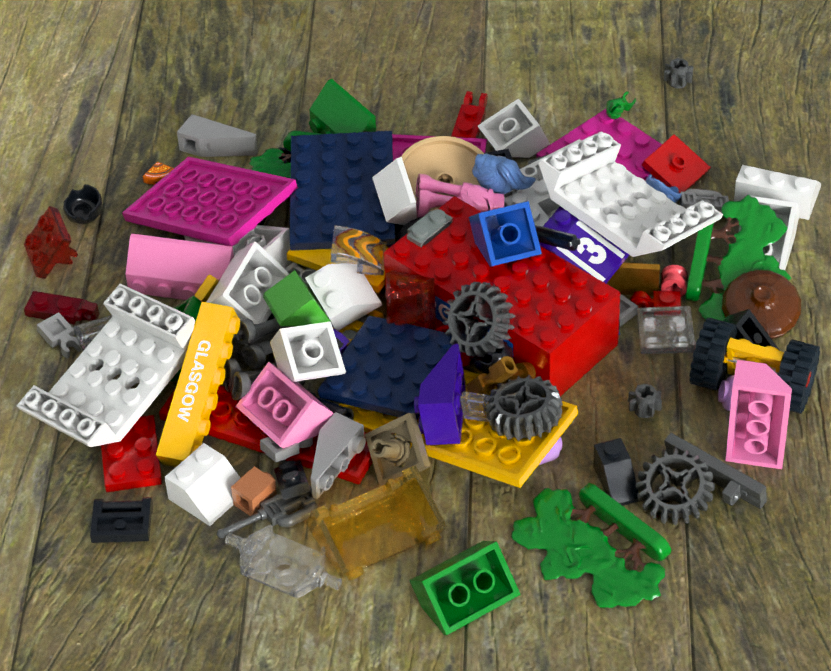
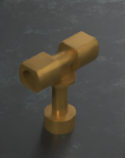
M504 356L489 367V374H480L469 382L466 387L472 399L480 400L497 387L498 383L506 384L507 379L515 380L518 375L520 378H526L530 374L532 379H535L536 372L531 363L522 362L515 364L513 358Z

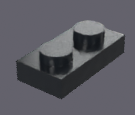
M301 460L286 461L280 464L279 467L274 468L283 500L311 491Z

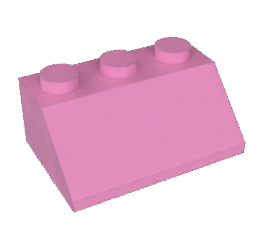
M270 362L267 363L255 379L250 391L236 405L243 414L282 448L317 436L319 430L334 414L301 384L292 382L279 368Z

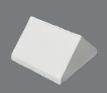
M402 157L396 158L372 178L386 222L406 225L411 220L417 218L416 200Z

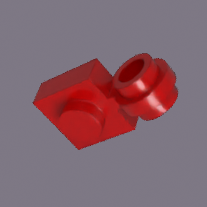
M637 291L630 297V301L638 305V313L654 310V317L681 318L680 291H653V298H650L644 291Z

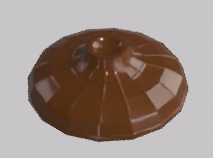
M754 270L739 275L729 283L723 294L722 311L726 318L728 315L750 309L770 338L773 339L783 336L795 326L801 315V299L796 287L784 276L769 270Z

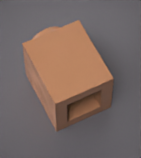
M255 466L231 486L234 506L249 516L261 509L260 503L277 495L274 477Z

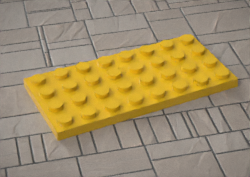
M464 370L466 385L479 376L477 373ZM466 387L460 444L426 445L425 436L421 434L427 455L518 488L522 487L578 415L576 405L562 401V418L558 420V426L551 428V433L543 432L541 438L533 436L530 441L528 438H522L518 442L515 437L507 440L505 435L498 436L497 432L492 430L489 425V420L486 416L487 398L490 397V393L480 400H474L471 398ZM342 403L339 404L353 410V420L363 424L364 432L366 433L399 418Z

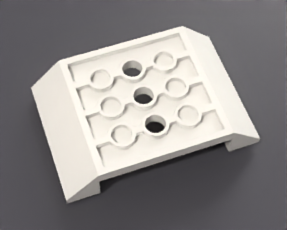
M602 131L542 158L539 162L551 200L632 257L662 251L718 221L723 216L712 204L703 200L688 208L677 205L667 198L664 193L648 185L644 179L635 176L626 170L625 166L616 163L615 160L621 144L615 141L611 135Z
M119 284L103 303L111 313L112 318L49 392L33 385L16 406L25 413L89 447L121 441L183 366L194 329L195 320L193 317L125 285ZM103 365L99 371L96 370L97 367ZM121 374L117 380L113 379L116 375ZM139 383L135 389H131L133 385Z

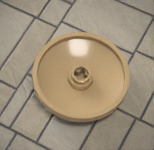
M450 136L430 137L413 144L401 157L416 202L417 197L415 193L418 174H426L434 180L454 185H462L463 182L480 185L477 178L474 177L472 170L475 165L476 155L484 153L472 143ZM436 193V194H441V195H445V196H452V195L444 194V193ZM440 207L431 208L429 212L436 210Z

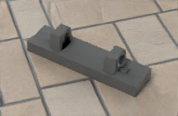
M670 433L664 440L668 455L673 454L675 447L678 449L679 455H683V452L687 449L690 452L689 458L698 454L700 456L699 463L706 462L708 464L707 471L713 473L711 481L724 488L722 492L723 502L733 506L741 498L759 509L767 502L765 485L673 433ZM675 468L676 472L684 471L683 469Z

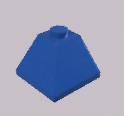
M529 201L481 212L469 217L475 244L490 267L542 254Z

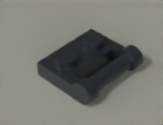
M143 497L142 500L104 502V499H94L90 531L91 543L149 541L151 515L153 513L152 497Z

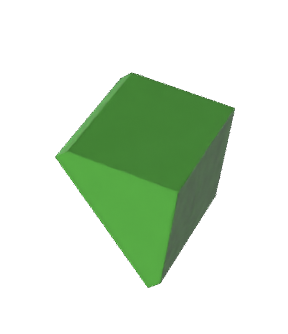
M295 270L264 292L263 298L280 326H302L330 322L313 292Z

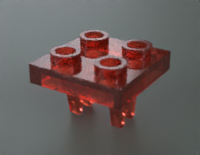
M51 206L39 218L37 225L27 235L24 242L36 277L46 279L56 263L71 265L73 261L70 256H78L77 251L69 247L72 242L71 236L67 232L59 210Z
M398 271L387 272V323L395 322V325L410 324L436 330L435 279Z

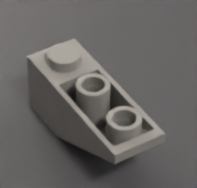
M193 114L177 131L179 150L199 157L256 156L258 153L256 134Z
M335 412L319 430L311 474L313 498L318 499L324 491H328L339 473L344 472L351 459L363 450L366 443L363 424Z

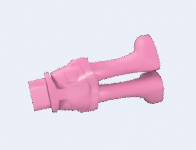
M418 174L415 193L417 197V218L425 216L431 208L441 207L453 196L481 212L504 207V194L494 193L493 189L488 190L480 185H473L467 182H463L462 185H454L434 180L426 174ZM436 193H444V194H449V195H452V196H445V195L436 194Z

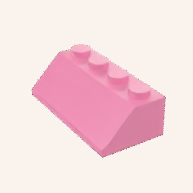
M131 234L125 273L127 286L144 295L187 300L191 296H195V293L209 274L220 280L234 257L233 247Z
M737 360L732 386L725 461L782 469L792 388L765 363Z

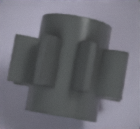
M676 58L670 64H665L664 81H669L671 87L679 89L685 87L687 82L692 83L693 66H688V62L685 59Z
M637 385L635 392L629 391V411H634L639 418H652L655 410H662L661 391H656L652 385Z

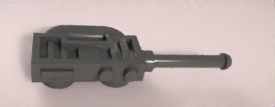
M310 484V492L283 500L282 494H277L273 498L260 503L261 509L257 510V513L222 530L219 529L217 537L224 538V536L259 519H267L272 527L277 524L281 527L294 526L315 515L318 508L317 505L320 504L319 498H313Z

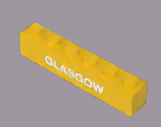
M201 302L156 452L157 458L163 465L177 467L202 445L204 436H207L209 433V417L211 411L216 409L218 403L217 390L225 379L224 366L226 360L231 358L233 351L232 339L240 328V318H238L233 307Z

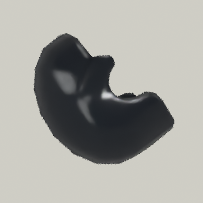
M85 184L81 190L72 189L64 200L63 210L65 215L74 223L88 224L93 222L101 214L102 198L97 188Z
M503 341L505 347L501 349L496 348V352H493L491 355L487 354L485 357H477L476 355L471 359L469 365L479 375L482 373L489 374V367L502 357H513L512 348L507 342Z

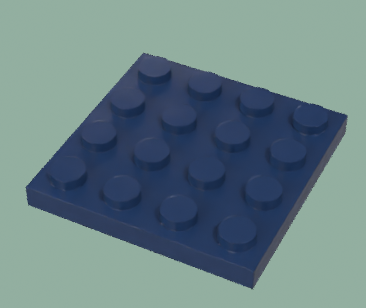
M369 315L341 356L346 370L345 374L326 377L317 390L319 397L395 417L414 413L418 420L420 413H415L414 398L419 396L420 384L452 346L450 344L452 336H447L444 334L445 332Z

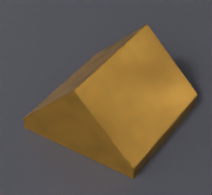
M623 263L606 284L620 291V294L633 295L637 291H644L649 296H653V291H659L660 264Z

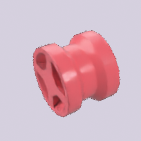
M679 265L666 266L661 272V291H680V297H682L687 292L686 269Z

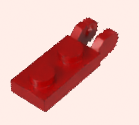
M466 91L464 104L461 105L451 137H479L480 129L478 125L484 121L486 115L488 94L481 93L479 105L475 106L472 105L473 93Z

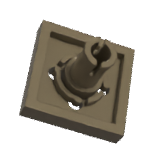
M407 413L365 434L380 487L387 488L431 467L414 413Z

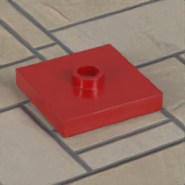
M675 134L641 164L650 174L667 187L676 186L679 193L690 189L711 168Z

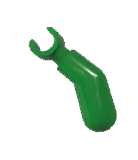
M626 91L621 98L608 100L606 103L607 116L610 119H618L621 117L623 110L629 111L632 108L636 98L632 103H628L625 97L629 92Z

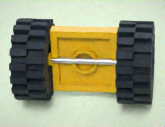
M707 318L703 324V329L700 330L696 349L693 352V361L691 362L689 375L690 384L719 391L720 384L725 380L726 374H735L737 360L765 363L792 388L789 411L802 414L814 384V377L819 363L820 347L792 339L787 345L786 351L782 352L772 346L763 347L752 344V342L746 339L737 340V326L735 324Z

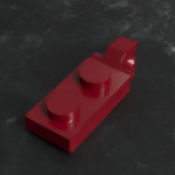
M38 291L32 292L24 308L25 316L46 320L59 312L69 324L74 325L76 321L81 320L96 322L100 315L98 304L80 298Z

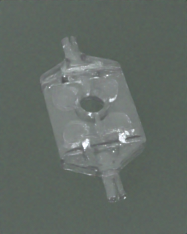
M272 525L256 531L247 538H242L231 532L225 538V544L236 547L240 551L241 575L292 597L300 598L316 587L321 588L323 584L338 590L342 584V578L328 574L326 571L325 547L322 546L321 552L289 540L273 533ZM282 564H288L291 566L289 569H285L283 571L277 569V567Z

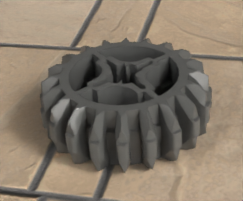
M473 282L470 285L461 286V291L453 292L455 300L450 299L447 301L451 307L450 310L443 311L448 315V320L442 323L449 326V329L444 334L452 336L450 344H459L461 353H466V355L472 357L476 355L477 357H485L487 354L491 355L493 352H496V348L501 349L505 347L503 340L511 339L507 332L508 329L512 330L515 328L510 324V319L516 316L513 313H509L513 305L510 302H506L508 295L500 293L501 289L499 287L492 286L486 282ZM473 317H479V319L485 322H479V320L473 319Z
M530 374L526 378H520L518 375L517 379H507L506 384L498 383L497 389L491 390L490 397L487 398L486 416L489 420V425L492 430L497 432L498 436L505 435L507 440L515 437L518 442L522 438H528L530 441L531 437L538 436L541 438L543 432L551 433V428L558 426V420L562 418V398L556 386H553L550 380L543 381L541 376L532 379Z
M676 447L673 449L672 455H668L667 451L663 449L661 451L662 458L653 454L651 456L653 464L644 462L643 469L645 471L638 472V479L641 480L636 483V489L641 491L637 494L638 500L644 501L642 507L644 511L651 510L650 515L653 519L661 514V522L663 524L667 522L668 518H672V523L675 526L678 524V518H683L684 523L688 524L689 515L698 519L700 517L699 510L707 511L708 504L706 502H712L713 494L710 493L715 490V484L711 482L713 473L707 471L708 464L706 462L699 463L700 456L698 454L689 458L690 452L687 449L683 452V455L678 454ZM677 468V469H683L684 471L675 472V471H673V470H671V469ZM660 474L664 483L659 487V491L654 494L651 489L652 484ZM697 479L699 489L696 495L690 499L687 489ZM670 482L671 484H674L676 487L673 486L670 488ZM676 501L679 505L667 504V502Z

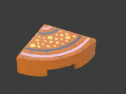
M156 162L143 175V181L146 184L155 185L156 182H159L174 168Z

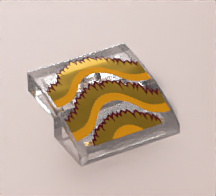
M335 225L331 262L357 264L358 274L384 275L383 252L386 251L387 243L367 232Z

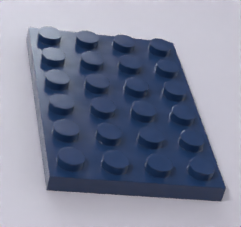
M392 131L291 136V179L296 180L298 189L290 195V251L340 249L334 242L336 236L350 228L363 232L362 235L348 240V244L352 248H355L353 243L361 236H368L369 234L380 239V242L377 244L384 246L395 244V224L386 222L372 178L393 162ZM368 244L366 247H375L374 245L377 244Z

